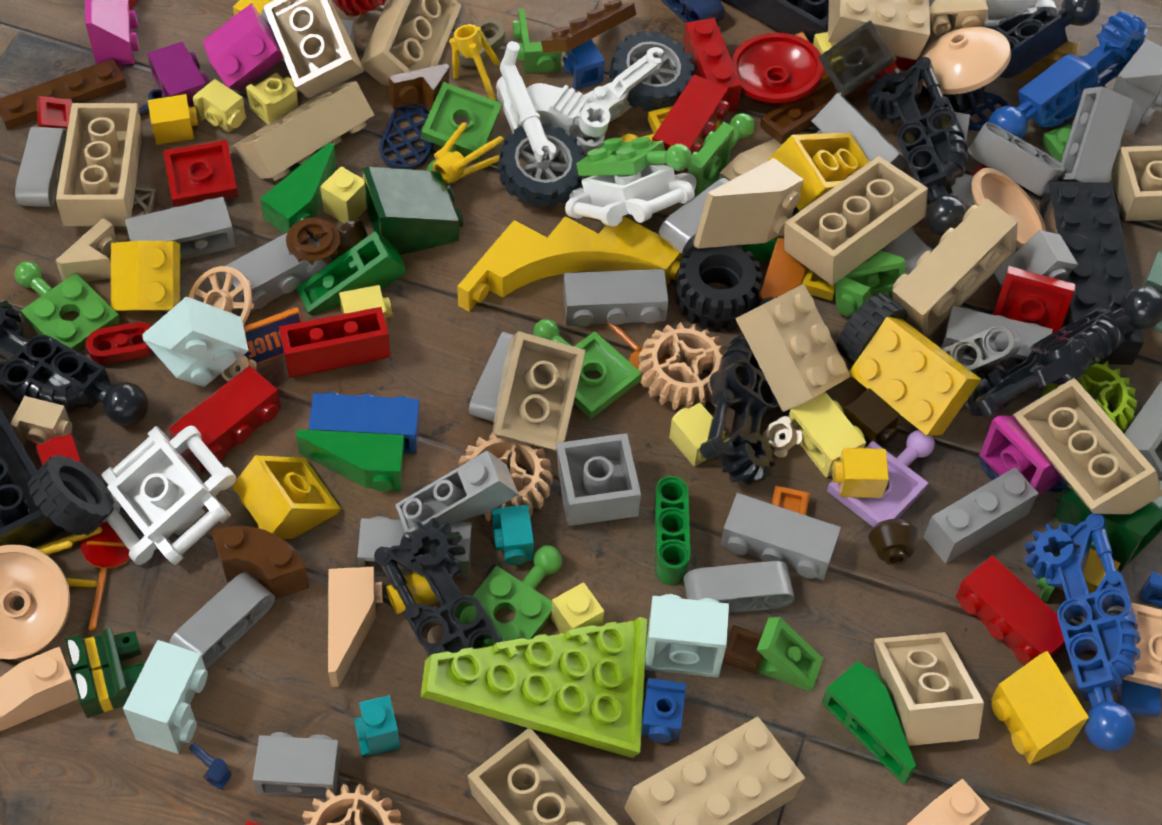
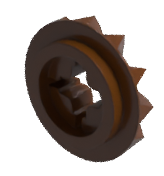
M322 218L303 219L295 223L286 235L289 255H294L298 262L303 260L309 261L311 265L317 260H322L326 263L330 255L337 254V248L341 244L340 233L337 227L330 221ZM308 235L314 241H319V247L308 244Z

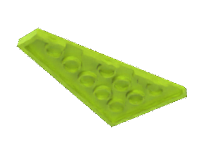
M638 617L634 621L623 623L615 621L606 623L601 627L587 626L547 636V634L537 635L529 640L524 638L509 640L479 649H473V647L465 648L457 653L443 652L432 654L425 660L420 697L634 758L640 753L647 619Z

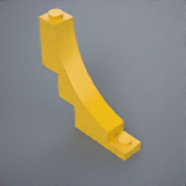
M565 216L548 237L514 220L457 286L458 306L470 312L477 302L481 303L486 298L489 291L503 298L531 282L549 276L581 271L605 272L664 269L667 286L672 279L677 280L678 269L683 255L659 234L625 216H622L623 221L617 226L605 225L599 234Z

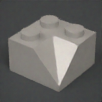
M1148 39L1145 40L1120 72L1112 89L1114 92L1133 99L1130 110L1131 116L1124 129L1133 135L1141 125L1147 126L1156 111L1154 109L1155 106L1158 108L1162 107V47Z
M627 433L556 443L561 495L568 526L639 516L641 491Z

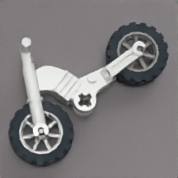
M639 31L635 36L630 34L625 37L624 42L620 41L614 51L609 70V78H612L611 83L602 87L598 86L593 91L582 95L580 92L576 93L573 88L569 89V86L566 84L563 88L537 83L526 88L515 65L520 45L514 41L509 42L500 65L502 77H500L496 85L497 100L503 103L504 113L513 132V135L509 134L504 145H502L498 163L499 179L502 185H506V191L511 196L515 195L518 197L519 202L526 204V202L532 203V207L541 208L542 205L552 208L556 207L559 202L562 204L566 203L570 199L571 192L579 188L583 176L578 175L576 163L583 159V155L588 156L587 153L589 151L598 149L603 145L609 122L620 117L631 107L637 108L639 106L643 108V111L650 112L652 109L658 110L675 104L694 73V64H691L692 56L689 52H685V46L681 42L676 43L673 41L674 38L667 34L663 36L657 31H652L651 33ZM663 65H666V67H667L668 69H664V68H661V67H662ZM662 77L673 79L666 83ZM583 137H585V138L593 137V138H595V141H593V140H588V141L586 142V141L583 139ZM557 157L561 163H555L552 161ZM519 158L524 160V166H520ZM552 171L564 173L563 175L556 177Z

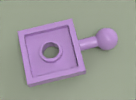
M916 430L908 436L907 448L897 458L886 451L889 481L883 498L840 497L839 483H833V481L828 485L827 492L872 527L884 520L898 519L927 489L928 482L908 468V466L917 457H926L932 453L935 446L933 436L925 435L922 431ZM874 441L866 447L870 449H883Z

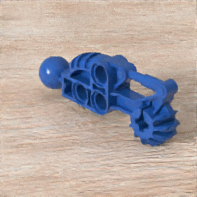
M1119 11L1115 16L1111 15L1105 25L1102 24L1101 32L1096 35L1100 44L1097 48L1086 56L1076 57L1073 54H1067L1019 90L1020 105L1018 107L1006 105L998 108L991 114L988 122L1022 139L1026 135L1030 119L1042 128L1056 127L1062 124V122L1069 121L1072 117L1076 116L1085 88L1106 87L1105 84L1118 77L1123 68L1145 42L1144 38L1148 34L1146 23L1140 17L1134 14L1131 15L1128 12ZM1109 68V71H1107V72H1106L1105 74H1103L1100 78H1098V76H1099L1101 73H1103L1105 70H1107V69Z
M1090 514L1086 521L1080 522L1076 527L1062 522L1057 530H1054L1052 525L1047 523L1045 533L1042 534L1039 531L1033 530L1032 536L1035 541L1026 542L1025 549L1029 555L1026 556L1025 562L1027 567L1033 568L1032 573L1036 579L1040 580L1045 577L1048 586H1063L1066 601L1059 606L1057 615L1079 691L1083 700H1089L1091 709L1087 714L1089 718L1084 724L1085 734L1089 742L1095 747L1104 751H1119L1128 746L1136 730L1135 720L1130 711L1122 705L1115 703L1112 695L1118 693L1117 687L1123 683L1122 678L1135 673L1136 665L1134 663L1140 659V650L1137 648V644L1140 642L1141 637L1137 631L1138 623L1123 576L1116 570L1112 557L1113 551L1106 532L1107 526L1102 515ZM1093 540L1106 575L1096 591L1089 593L1083 572ZM1060 552V556L1054 557V553ZM1113 606L1124 607V610L1118 615L1111 616L1106 614L1108 609ZM1076 616L1086 617L1085 622L1079 626L1069 625V621ZM1087 650L1097 652L1096 656L1089 661L1079 659V656Z

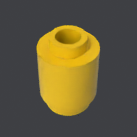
M414 572L404 575L407 581L406 585L416 603L429 606L439 602L426 579ZM392 585L386 586V591L395 613L405 612L406 607L397 590H394Z

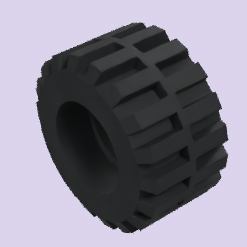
M729 245L710 248L696 247V250L690 249L686 252V256L681 259L678 269L675 300L676 304L680 305L679 311L681 314L688 315L687 320L690 323L694 324L697 322L700 324L699 328L702 329L712 327L713 331L721 332V328L726 327L729 331L735 329V324H738L735 318L756 308L762 284V272H760L761 266L759 262L754 261V255L750 251L745 253L743 252L744 247ZM707 283H723L730 288L723 290L715 289L708 286Z

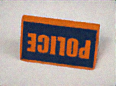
M298 307L244 326L248 351L244 355L249 360H255L257 365L283 356L279 326L303 322Z

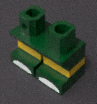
M109 627L102 631V635L82 640L81 635L65 638L79 702L86 717L89 718L124 706L144 667V663H139L124 668L122 663L123 660L142 655L136 632L132 631L114 635L112 628Z

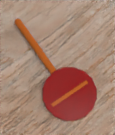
M107 521L99 526L102 528L100 534L81 541V553L86 562L93 567L100 568L89 622L90 631H95L108 569L122 566L131 559L129 556L130 550Z

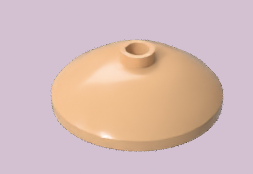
M978 26L964 27L950 31L934 40L925 49L920 58L928 57L931 60L942 94H961L979 89L999 77L1010 62L1011 48L1007 38L996 30Z
M983 168L973 176L971 195L974 205L979 206L988 198L1018 222L1016 249H1020L1037 231H1046L1043 218L1036 205L1014 180L992 168Z
M24 545L0 546V659L25 658L47 647L61 632L69 613L70 591L61 568L48 555ZM18 597H22L25 602L24 607L16 611L13 605L14 601Z

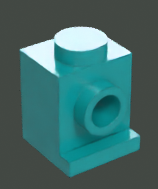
M528 505L493 509L492 531L494 533L496 551L503 550L504 563L515 566L521 565L526 561H532L534 557V540Z
M390 695L359 702L361 717L354 718V724L362 758L400 749L398 728Z

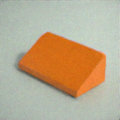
M778 237L759 294L760 302L765 298L779 297L802 285L807 267L784 251L783 238Z

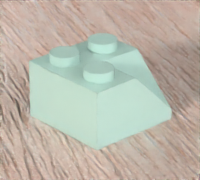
M187 296L142 334L146 344L176 378L205 387L248 351L242 317Z
M673 594L652 596L645 654V670L719 678L727 644L729 604L719 603V601L711 598L700 600L682 599Z
M157 640L123 707L136 740L176 754L180 753L184 742L189 743L191 741L197 722L195 721L190 703L195 693L202 691L208 676L200 653Z

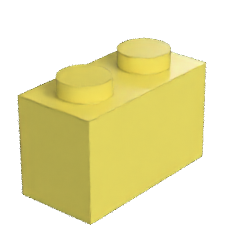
M826 392L790 409L789 418L792 421V426L803 434V441L800 446L826 479L832 476L834 461L839 462L843 448L865 447L866 441L862 431L850 423L844 415L841 405L837 401L832 400Z

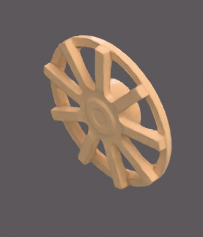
M219 266L206 271L197 279L189 294V298L194 299L196 294L204 298L203 303L232 313L234 308L243 309L240 316L242 317L243 326L248 319L250 310L254 309L250 281L240 271L229 266ZM217 272H226V279L222 289H220L217 280ZM235 276L240 281V284L233 291L229 292L233 277ZM208 277L213 289L205 293L198 289V287ZM244 291V302H234V298Z

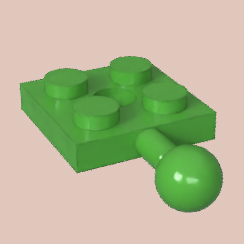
M443 82L421 131V139L443 147L460 126L453 119L457 116H464L470 123L449 152L458 151L461 154L469 155L488 143L501 112L502 103ZM437 159L433 160L428 165L427 171H434L433 163Z
M745 113L737 114L731 119L730 125L723 122L716 132L711 131L708 134L703 148L699 152L695 151L692 154L691 163L687 169L689 174L694 175L696 178L694 198L719 180V173L729 164L731 149L739 139H745L752 135L755 123L750 115Z
M649 137L636 138L631 142H622V138H611L605 140L600 148L589 151L587 153L588 156L577 162L576 165L579 176L636 175L650 164H667L674 170H684L691 163L692 155L688 147L683 144L672 145L665 151L663 141H651Z
M24 261L16 267L14 276L17 283L26 288L32 287L41 296L21 310L23 319L39 335L51 336L79 352L86 347V339L93 331L115 326L120 322L119 314L77 273H74L52 289L42 279V270L35 262ZM75 311L80 314L73 321L62 319L63 315L67 312Z
M542 319L534 326V336L570 345L560 336L559 326L553 320ZM595 331L574 346L586 351L573 403L590 419L594 418L641 381L642 373ZM589 370L598 371L602 376L593 380L587 378L584 373Z
M546 545L536 551L533 559L535 566L523 581H520L496 565L474 593L473 597L487 609L504 641L521 638L533 639L551 619L552 601L537 592L535 588L545 575L554 574L561 568L563 558L561 552L556 547ZM469 606L462 610L460 614L461 623L469 624L473 622L477 617V608ZM504 608L511 609L516 614L515 618L508 623H501L494 616L497 611ZM485 639L480 643L482 647H490L496 644L494 639Z

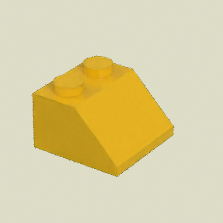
M175 241L111 243V307L115 311H170L180 302V243Z
M255 455L232 485L240 497L241 504L248 509L257 522L258 528L269 531L282 539H294L337 515L341 510L306 458Z
M1048 651L1040 654L999 683L990 699L995 716L998 720L1004 721L1011 733V740L1016 751L1025 756L1029 765L1069 748L1089 718Z

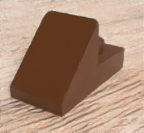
M448 64L389 76V103L393 109L423 103L430 113L443 82L449 84Z

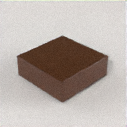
M733 625L727 640L723 663L756 674L762 655L757 651L762 634Z

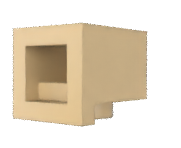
M24 396L10 423L22 445H25L27 440L38 445L53 437H62L72 432V422L69 420L65 406Z

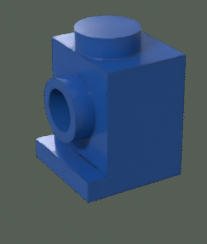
M592 39L565 52L566 56L563 57L564 67L568 74L573 75V88L575 91L603 82L605 60Z
M648 678L641 736L648 737L650 740L658 743H667L671 740L679 741L687 683ZM659 710H664V711H669V712L663 713V712H660Z

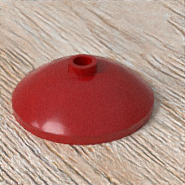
M766 33L755 36L742 43L735 50L731 58L741 83V92L753 99L766 103H787L803 98L819 85L823 77L824 63L819 50L806 39L793 34Z

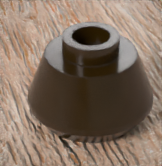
M352 218L338 229L341 244L338 246L335 256L340 257L368 237L361 220Z
M888 519L877 523L870 531L868 539L879 559L886 561L890 565H900L913 555L918 539V530L906 520Z

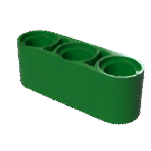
M666 476L657 483L653 507L655 574L662 583L677 585L683 582L690 559L689 493L687 484L683 479L676 476ZM670 496L676 498L677 500L670 501L665 499V497ZM674 528L678 530V532L672 533L666 531L665 529ZM666 560H676V561L679 562L680 564H678V565H670V564L666 563L665 561H666Z

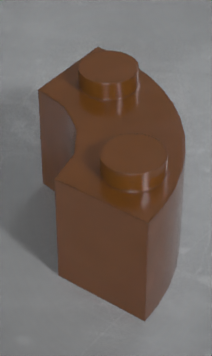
M228 526L210 530L227 582L232 581L243 572H248L275 596V599L309 588L306 569L301 558L291 545L279 536L250 526Z

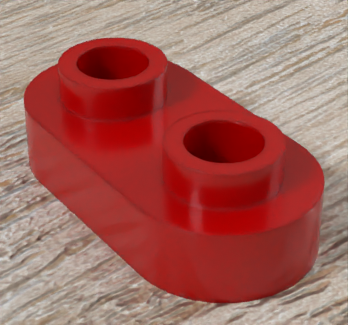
M134 322L97 329L86 339L89 357L99 364L146 357L152 354L153 351L143 340L142 334L152 326L145 322Z

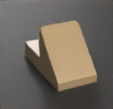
M102 218L55 260L62 281L74 273H77L85 282L111 279V263L107 256L111 255V243L118 242L112 223Z

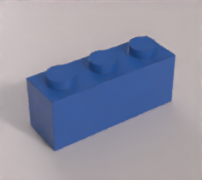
M335 392L325 394L313 393L308 430L404 435L405 453L417 454L420 427L419 399H411L406 396H397L395 398L376 397L371 394L355 396L341 395Z

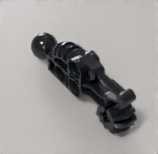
M1062 0L1061 10L1057 13L1044 6L1033 13L1029 10L1021 14L1015 13L1008 19L1003 18L1000 20L999 24L981 26L1000 32L1007 38L1010 44L1011 59L1007 68L999 77L1012 78L1019 75L1067 42L1068 38L1065 27L1068 25L1085 26L1092 23L1099 15L1100 0ZM923 85L920 96H929L931 102L934 103L932 94ZM986 85L966 93L943 94V97L948 98L954 112L965 114L969 110L976 111V105L984 102L983 97Z
M922 57L908 71L899 70L896 67L892 74L884 71L881 79L873 78V86L867 89L868 104L871 111H874L881 121L888 119L894 124L895 121L902 120L903 125L898 129L897 140L914 179L928 188L927 204L929 205L926 209V223L933 232L943 236L948 229H955L963 221V217L967 212L964 202L957 196L950 194L953 193L951 187L956 183L955 179L963 177L966 171L965 166L968 163V154L966 152L968 147L948 98L943 97L940 90V84L935 75V69L931 60L928 57ZM923 82H925L928 91L933 96L934 103L930 111L921 116L918 104Z
M1151 286L1132 288L1123 296L1120 309L1111 312V310L1098 308L1037 341L1030 347L1031 353L1023 363L1008 371L1002 365H995L992 368H986L981 372H977L976 375L982 380L965 402L966 409H969L972 416L987 417L999 411L1001 405L1003 407L1009 405L1014 398L1019 396V393L1036 384L1038 387H1043L1050 383L1061 385L1073 378L1077 379L1085 373L1087 368L1110 355L1111 352L1117 349L1119 344L1125 342L1121 333L1122 330L1130 326L1135 329H1148L1156 326L1162 320V295Z
M777 296L763 299L757 304L756 308L777 298ZM742 333L729 343L723 353L718 371L711 374V401L716 410L714 418L711 420L707 441L701 444L700 452L706 459L722 460L724 466L722 472L729 473L731 483L739 482L741 486H750L765 480L767 476L771 475V468L776 465L771 457L775 450L771 449L768 444L770 438H764L760 435L759 430L764 413L777 407L779 404ZM729 406L735 411L731 432L722 439L726 409Z
M7 300L0 303V354L9 359L0 362V391L9 395L15 403L21 404L24 396L63 405L67 413H72L73 408L79 405L80 407L87 406L92 409L100 401L103 403L105 415L114 424L120 426L135 425L145 417L148 411V398L146 393L137 384L130 382L111 384L105 367L51 336L37 335L30 340L21 337L23 328L19 313L12 308V305Z
M430 518L428 529L421 522H416L415 528L418 533L415 536L410 532H406L403 534L399 546H392L390 548L382 546L375 551L374 559L383 568L393 589L397 590L406 607V619L414 631L417 641L423 646L428 657L432 654L443 652L457 653L461 649L471 647L478 649L480 643L485 639H494L495 643L504 642L487 609L475 597L463 595L453 578L462 568V564L454 556L465 554V548L461 545H456L461 541L462 535L458 531L451 533L452 525L448 521H445L439 527L438 521L435 518ZM431 544L437 546V555L435 557L429 555V546ZM398 564L428 581L439 601L440 608L416 603L406 585L407 581ZM469 606H475L477 608L475 620L469 624L461 623L460 614L462 610ZM436 625H442L444 628L442 639L437 643H429L427 638L429 630ZM500 720L505 731L515 738L528 729ZM533 730L536 735L540 733V731Z

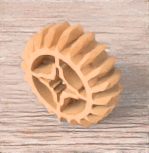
M680 322L675 330L668 324L664 327L663 332L655 330L652 334V339L647 338L639 354L638 360L640 363L638 370L642 373V387H649L648 393L650 397L659 395L661 405L667 401L672 402L674 410L679 407V404L690 409L693 404L701 403L704 407L706 401L712 403L710 377L712 373L718 371L723 353L726 350V346H719V336L709 338L708 328L699 332L695 323L690 329L684 328ZM669 353L670 358L666 359V363L659 365L658 360ZM709 368L711 374L700 381L699 374H702L704 369Z
M492 433L489 436V441L479 437L476 441V447L468 445L466 456H461L459 459V467L483 452L489 451L504 462L510 471L519 495L496 508L528 505L530 517L533 514V508L541 510L544 499H548L550 495V486L553 483L551 462L549 459H545L546 453L543 448L536 449L534 445L504 437L497 438ZM517 463L524 466L531 473V475L526 474V470L518 467ZM492 510L485 513L487 522L492 519Z
M343 784L341 786V795L335 796L334 792L328 789L326 791L327 801L324 803L314 798L312 805L315 812L304 811L302 815L303 821L306 823L304 825H363L362 814L373 818L379 825H403L398 823L401 820L400 811L398 809L391 810L392 800L389 797L379 801L380 794L376 788L366 796L364 786L361 784L357 786L355 793H349L348 786ZM347 814L342 821L330 823L333 819Z

